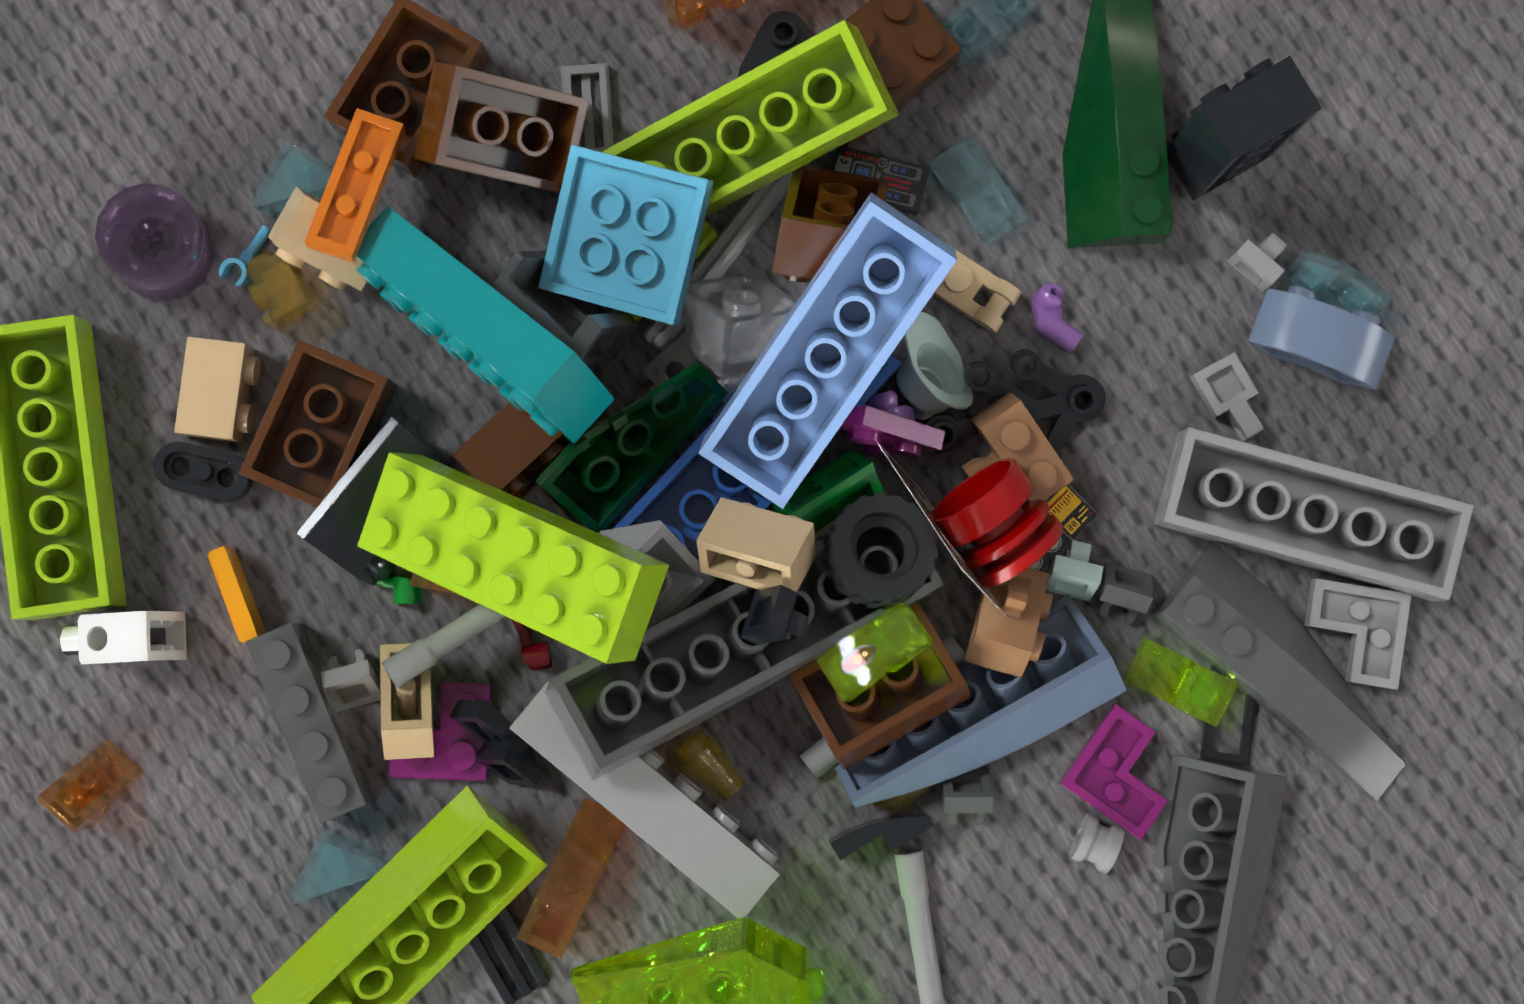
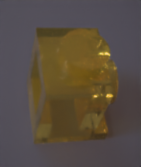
M272 251L262 253L248 262L247 266L249 269H247V272L254 284L248 286V290L262 312L269 309L270 312L261 316L267 326L277 331L317 308L294 265L281 259Z

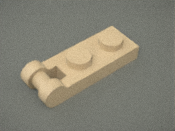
M956 250L957 261L933 295L991 333L996 334L1004 322L1001 316L1009 305L1014 306L1022 292L1013 284L998 278ZM981 287L993 294L985 307L973 301Z

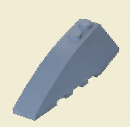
M1068 594L1052 603L1046 622L1039 621L1037 632L1045 634L1042 651L1037 662L1029 660L1021 678L970 664L960 671L968 685L970 698L849 768L843 770L839 764L835 770L855 808L904 795L996 761L1042 739L1127 691L1112 656L1071 596Z

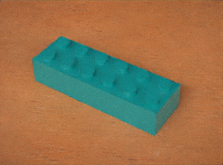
M389 206L369 225L357 255V259L362 264L356 271L377 290L383 285L384 289L379 295L400 314L403 311L406 314L411 311L412 313L408 319L428 337L433 335L438 338L441 335L442 337L437 342L458 361L461 359L466 363L471 361L467 367L488 386L493 384L500 389L498 392L520 412L524 409L531 415L530 419L550 437L553 438L559 431L575 444L614 401V397L575 351Z

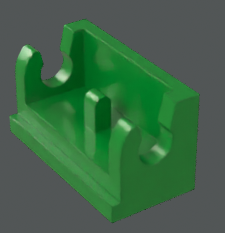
M851 449L803 479L783 509L773 502L772 504L777 513L793 515L804 521L814 523L815 533L834 521L840 512L849 503L852 505L857 498L864 495L867 497L873 496L875 493L886 494L877 477L873 463Z

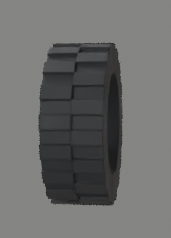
M875 493L873 496L867 497L864 495L857 498L852 505L849 503L840 512L825 535L823 542L825 550L822 552V559L827 567L825 572L829 580L832 579L835 583V589L840 594L844 593L850 598L849 601L857 605L858 603L867 605L866 608L876 609L877 607L884 606L886 609L894 607L900 601L904 603L926 583V580L935 569V566H933L934 561L938 558V549H936L935 545L937 537L935 531H932L927 517L923 516L918 510V506L912 502L908 503L902 500L901 496L895 494L887 496L884 493ZM872 528H884L898 537L903 547V560L898 569L889 574H876L867 570L861 564L857 556L856 545L863 532Z

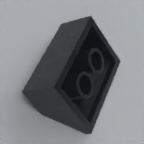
M392 417L297 532L301 538L354 577L372 586L377 581L387 578L397 566L357 546L389 452L424 455L460 471L425 441Z

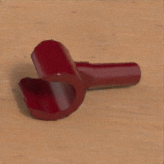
M512 620L522 645L521 654L523 662L534 671L551 668L553 664L552 658L549 657L550 647L548 641L533 644L529 628Z

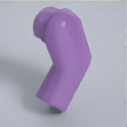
M1053 283L1044 284L1034 293L1031 302L1034 327L1039 334L1071 354L1084 334L1063 321L1061 303L1065 298L1063 290Z
M894 391L873 395L871 403L874 408L915 421L914 410L907 405L898 406V397Z

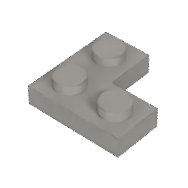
M1317 578L1311 579L1304 626L1352 634L1345 682L1398 690L1412 594Z

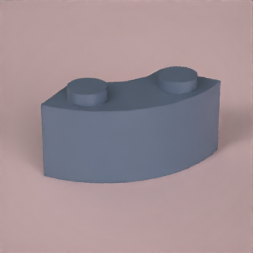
M1289 286L1287 292L1267 289L1248 342L1270 357L1307 368L1330 380L1341 384L1376 390L1395 340L1394 335L1379 326L1381 319L1378 316L1361 310H1353L1351 313L1316 300V293L1299 286Z

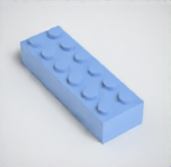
M870 193L703 438L698 454L783 509L957 261L956 250L873 193Z

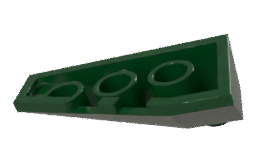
M695 362L582 435L575 444L572 442L568 444L537 478L536 482L590 530L597 533L604 531L728 392L701 364Z

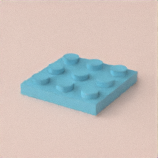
M571 145L538 288L670 325H679L714 181Z

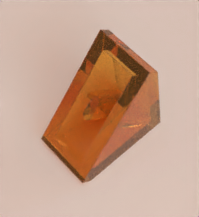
M107 739L39 794L37 800L73 833L90 829L100 821L142 774L143 770Z

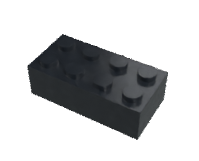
M1291 56L1275 65L1271 58H1268L1243 74L1245 79L1233 86V89L1230 90L1227 83L1208 92L1200 99L1201 104L1190 111L1191 116L1180 124L1182 128L1171 135L1173 142L1167 149V158L1193 201L1273 156L1322 109Z

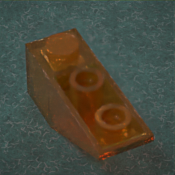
M584 798L516 937L559 959H562L625 827L623 822L602 805Z

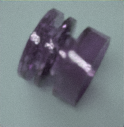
M142 183L126 187L107 201L98 216L95 240L100 257L130 290L146 299L168 302L186 297L204 283L212 269L214 245L209 229L184 196L165 185ZM165 240L170 246L168 252L159 251L156 256L151 251L153 245L161 246Z

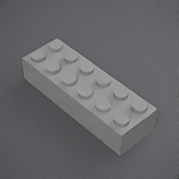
M1188 427L1177 433L1153 525L1391 591L1409 593L1413 597L1433 602L1450 600L1474 505Z
M548 681L510 726V729L740 921H743L779 877L780 867L776 863V860L779 858L777 856L778 852L756 834L751 841L737 830L740 827V820L718 803L712 810L700 800L699 797L703 790L685 774L680 772L674 778L664 770L661 765L666 759L654 748L593 781L545 694V690L550 682Z

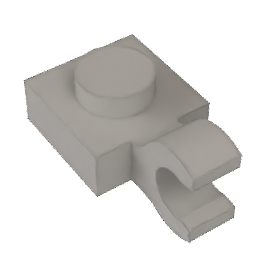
M1235 352L1190 377L1213 419L1227 413L1230 424L1241 442L1246 441L1263 430L1261 422L1247 402L1257 396L1259 392Z

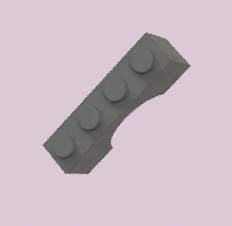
M291 622L246 641L320 824L374 802L375 798L357 754L345 740L329 706L322 687L321 667L303 624Z

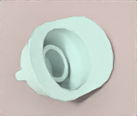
M920 312L904 335L908 354L898 369L896 381L898 388L914 410L915 417L923 421L933 415L942 413L949 407L966 409L972 404L973 393L963 378L964 368L961 356L944 328L935 317L925 312Z

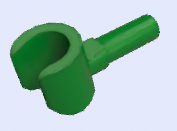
M388 576L384 580L377 581L375 584L383 588H393V604L421 603V582L417 578L412 577L411 580L407 577Z

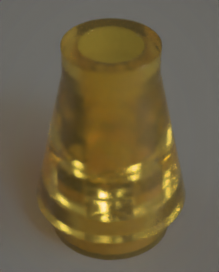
M702 729L689 736L673 755L680 763L678 769L716 793L723 801H727L735 795L745 782L736 772L714 735L707 736Z

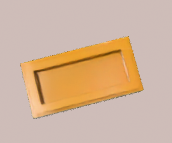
M222 546L209 551L207 556L239 642L246 643L248 640L265 634L264 625L235 548Z

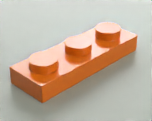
M358 108L356 109L306 236L305 243L307 248L355 263L405 134L403 123Z

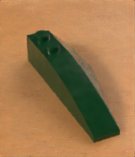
M1151 0L1091 1L1068 129L1062 152L1068 248L1162 244L1172 234L1164 107Z

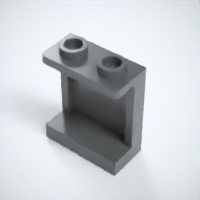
M520 251L512 253L500 263L496 270L498 278L491 287L575 351L585 364L614 360L641 324L627 312L589 315L569 296L538 288L546 251Z

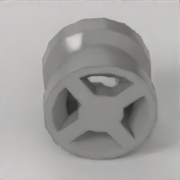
M1086 814L1080 823L1070 848L1069 858L1079 863L1087 860L1094 863L1098 871L1107 874L1118 857L1124 840L1125 830L1116 825L1111 827L1103 826L1099 823L1097 817Z

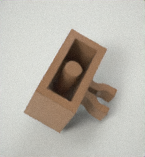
M1011 392L970 419L991 449V453L986 457L974 458L961 466L969 477L996 461L1013 458L1033 483V492L1026 500L1027 502L1035 499L1046 500L1074 481V478L1022 401Z
M1027 568L1010 580L988 588L1004 614L982 591L980 592L965 662L1021 678L1029 660L1038 661L1045 639L1044 633L1037 632L1039 621L1046 622L1053 600V594L1045 592L1049 573Z

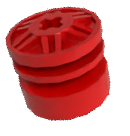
M1013 458L996 461L979 470L950 491L931 512L935 523L953 547L967 544L961 552L962 557L969 569L973 568L978 581L984 589L1010 580L1029 568L1057 543L1063 533V525L1054 515H1048L1049 506L1045 500L1035 499L1026 502L1033 492V483Z

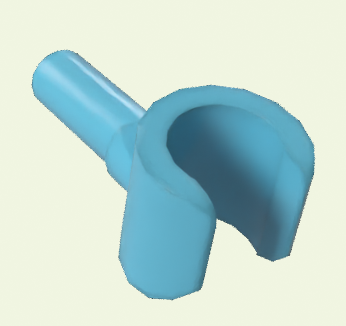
M262 225L252 242L239 258L224 260L219 268L220 277L227 278L232 267L238 264L242 269V275L235 286L243 287L248 285L254 276L252 264L268 240L271 229Z

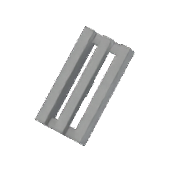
M608 63L561 66L562 93L573 95L572 77L581 76L582 98L589 99L584 121L585 147L600 152L614 145ZM591 75H599L604 147L595 148Z

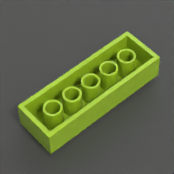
M843 20L602 152L714 181L705 215L707 217L897 117L899 113L858 27Z
M75 315L0 325V527L12 620H38L127 607L92 323Z
M389 452L357 545L372 554L605 664L635 661L669 565L420 454Z
M466 786L251 995L254 1004H407L548 865L521 829L469 786Z

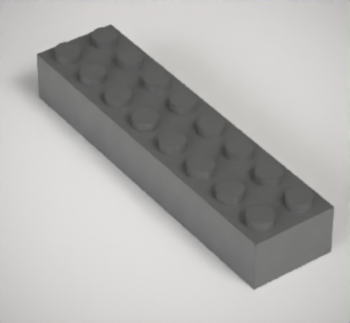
M872 528L863 532L857 541L856 552L858 559L867 570L876 574H889L901 565L903 547L898 537L891 531L884 528ZM824 538L815 542L816 556L797 591L798 594L793 607L794 611L800 612L809 618L803 637L800 638L791 634L790 640L783 639L761 645H755L741 638L755 591L759 589L735 583L647 629L635 661L605 664L592 657L550 679L545 694L594 781L782 680L792 672L915 601H918L919 605L929 601L944 586L941 578L934 569L926 583L910 599L904 603L900 601L891 608L885 609L884 606L872 609L866 608L867 605L861 603L857 605L849 601L850 598L844 593L840 594L835 589L836 585L832 579L829 580L825 572L827 570L826 563L822 559V552L825 550Z

